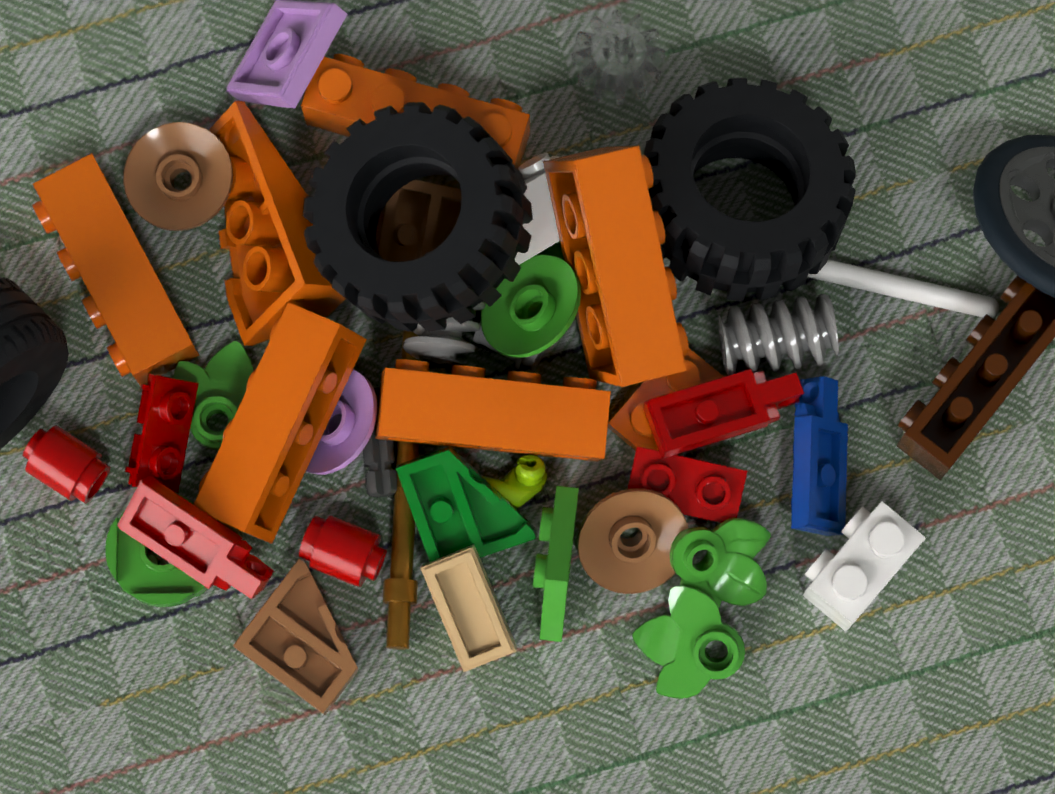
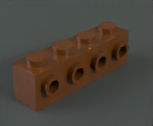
M1018 275L1000 297L1008 304L996 320L986 314L966 339L974 347L964 360L959 362L952 356L932 381V384L940 390L926 406L918 399L897 425L905 433L896 446L939 480L949 471L1055 338V298L1041 292Z

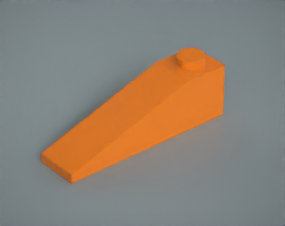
M235 100L209 131L225 146L233 166L232 188L224 204L226 228L218 232L220 248L229 249L233 278L225 280L227 301L243 345L253 346L270 339L271 329L274 323L281 317L287 302L327 318L346 298L333 289L332 284L320 274L314 264L316 254L307 248L304 231L306 227L313 226L303 216L304 199L308 196L245 102Z

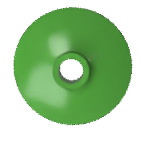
M541 254L535 255L520 264L521 269L513 282L505 278L496 290L502 296L491 307L485 304V308L481 312L482 331L487 342L499 353L513 358L536 355L555 344L571 326L580 306L581 285L575 270L559 257Z

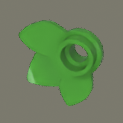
M233 341L219 350L208 362L205 369L191 362L179 361L173 374L174 379L199 383L190 429L195 439L201 445L210 449L218 450L220 448L224 430L216 432L209 429L207 425L209 418L217 413L227 416L228 423L234 418L246 392L248 378L254 371L246 350L238 341Z
M744 518L727 519L712 530L705 527L688 528L674 538L670 549V564L674 572L681 578L680 585L693 587L706 593L715 600L718 608H720L722 601L742 606L753 604L762 599L767 592L766 577L760 565L753 558L769 541L771 533L761 524ZM700 550H707L705 557L699 563L692 564L695 553Z
M676 585L670 588L669 609L671 614H664L647 620L636 628L632 634L634 642L644 655L663 666L658 677L656 692L670 698L684 699L700 693L710 679L730 677L738 671L744 661V641L735 628L722 623L720 611L715 600L706 593L685 585ZM718 640L723 642L728 649L727 654L720 659L710 657L706 652V646L711 641Z

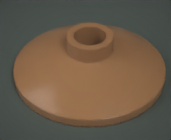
M187 122L167 123L147 132L131 149L124 167V189L129 203L135 212L146 222L164 230H190L205 224L223 208L232 188L233 166L225 146L209 130ZM180 173L191 174L190 185L182 190L175 189L174 180L176 176Z
M638 488L618 491L600 500L585 516L577 537L578 556L587 575L601 587L623 594L646 592L662 585L675 574L670 564L671 544L680 532L688 529V525L679 507L661 493ZM629 528H639L638 533L632 538L625 539L620 537Z

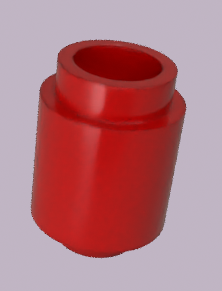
M58 425L53 426L47 432L39 429L29 440L23 452V457L28 460L25 471L70 501L77 498L85 504L90 502L98 493L110 472V466L101 461V453Z
M315 515L308 525L301 542L299 558L309 561V567L361 587L366 578L373 581L377 579L384 564L387 549L379 547L381 541L380 534L332 515L327 519Z

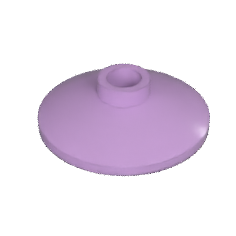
M354 369L306 471L309 473L326 475L343 469L357 458L372 435L377 418L376 394L370 381Z

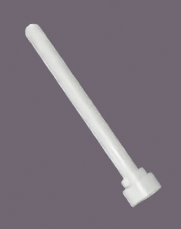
M829 259L817 274H808L807 276L813 279L982 318L986 314L993 318L999 312V303L993 297Z

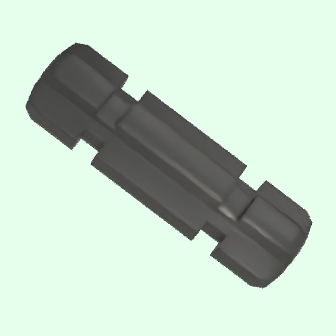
M375 387V388H374V391H375L376 398H377V416H378V406H379L380 388ZM376 418L372 435L363 449L364 467L369 468V472L365 475L367 494L369 497L381 498L389 497L396 493L397 473L391 467L395 462L394 442L375 439Z

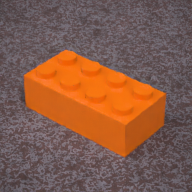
M610 146L543 161L564 261L575 270L581 285V300L576 318L589 378L624 387L686 371L684 356L689 352V344L685 329L680 322H676L672 300L677 298V286L671 269L664 266L660 245L665 243V229L660 214L652 209L648 189L653 187L654 179L647 156L641 155L639 146Z

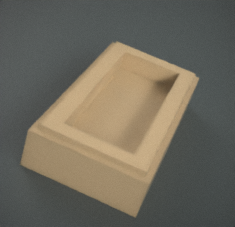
M474 544L420 567L463 672L517 651L514 638Z

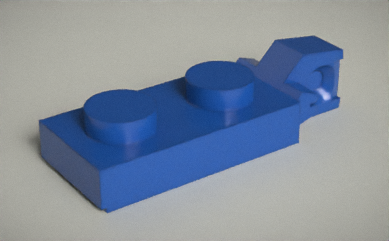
M824 376L800 379L804 394L800 396V401L795 404L796 410L794 413L791 529L825 536L843 535L841 531L844 529L846 522L848 424L840 422L838 380Z

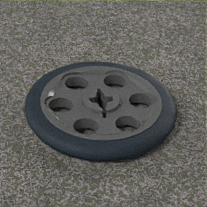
M1026 135L1002 143L985 156L977 169L973 188L975 213L985 238L999 258L1020 278L1041 292L1055 298V180L1046 170V168L1055 170V136ZM1010 185L1023 188L1031 196L1032 201H1025L1016 196ZM1023 230H1031L1037 233L1045 242V246H1038L1027 239Z

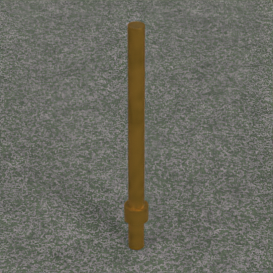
M403 330L401 359L417 360L403 349V343L406 338L418 336L414 332ZM397 441L396 466L419 457V443ZM398 474L397 490L394 493L390 578L384 579L383 603L388 604L386 648L404 650L409 649L411 605L417 604L418 581L412 579L415 520Z

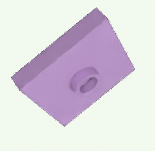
M275 0L229 82L226 92L239 101L295 109L345 20L347 13L334 3Z

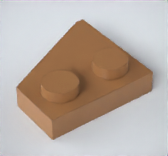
M413 180L400 188L389 199L378 221L376 241L379 255L386 261L404 262L423 257L427 252L433 251L440 246L450 235L458 220L462 203L461 189L420 180Z
M301 559L297 560L233 645L235 649L323 715H326L359 671L307 564Z

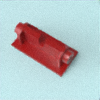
M149 374L147 385L141 384L140 389L143 391L137 423L143 424L142 434L134 433L129 465L125 466L124 471L130 473L128 484L138 487L140 481L150 475L175 493H178L199 383Z
M637 446L627 489L638 488L656 491L671 499L679 507L683 515L722 523L727 519L737 518L748 471L680 455L661 459L658 450Z

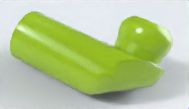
M527 454L517 460L518 465L501 479L482 477L516 509L520 508L541 492L547 481L545 463L536 455Z

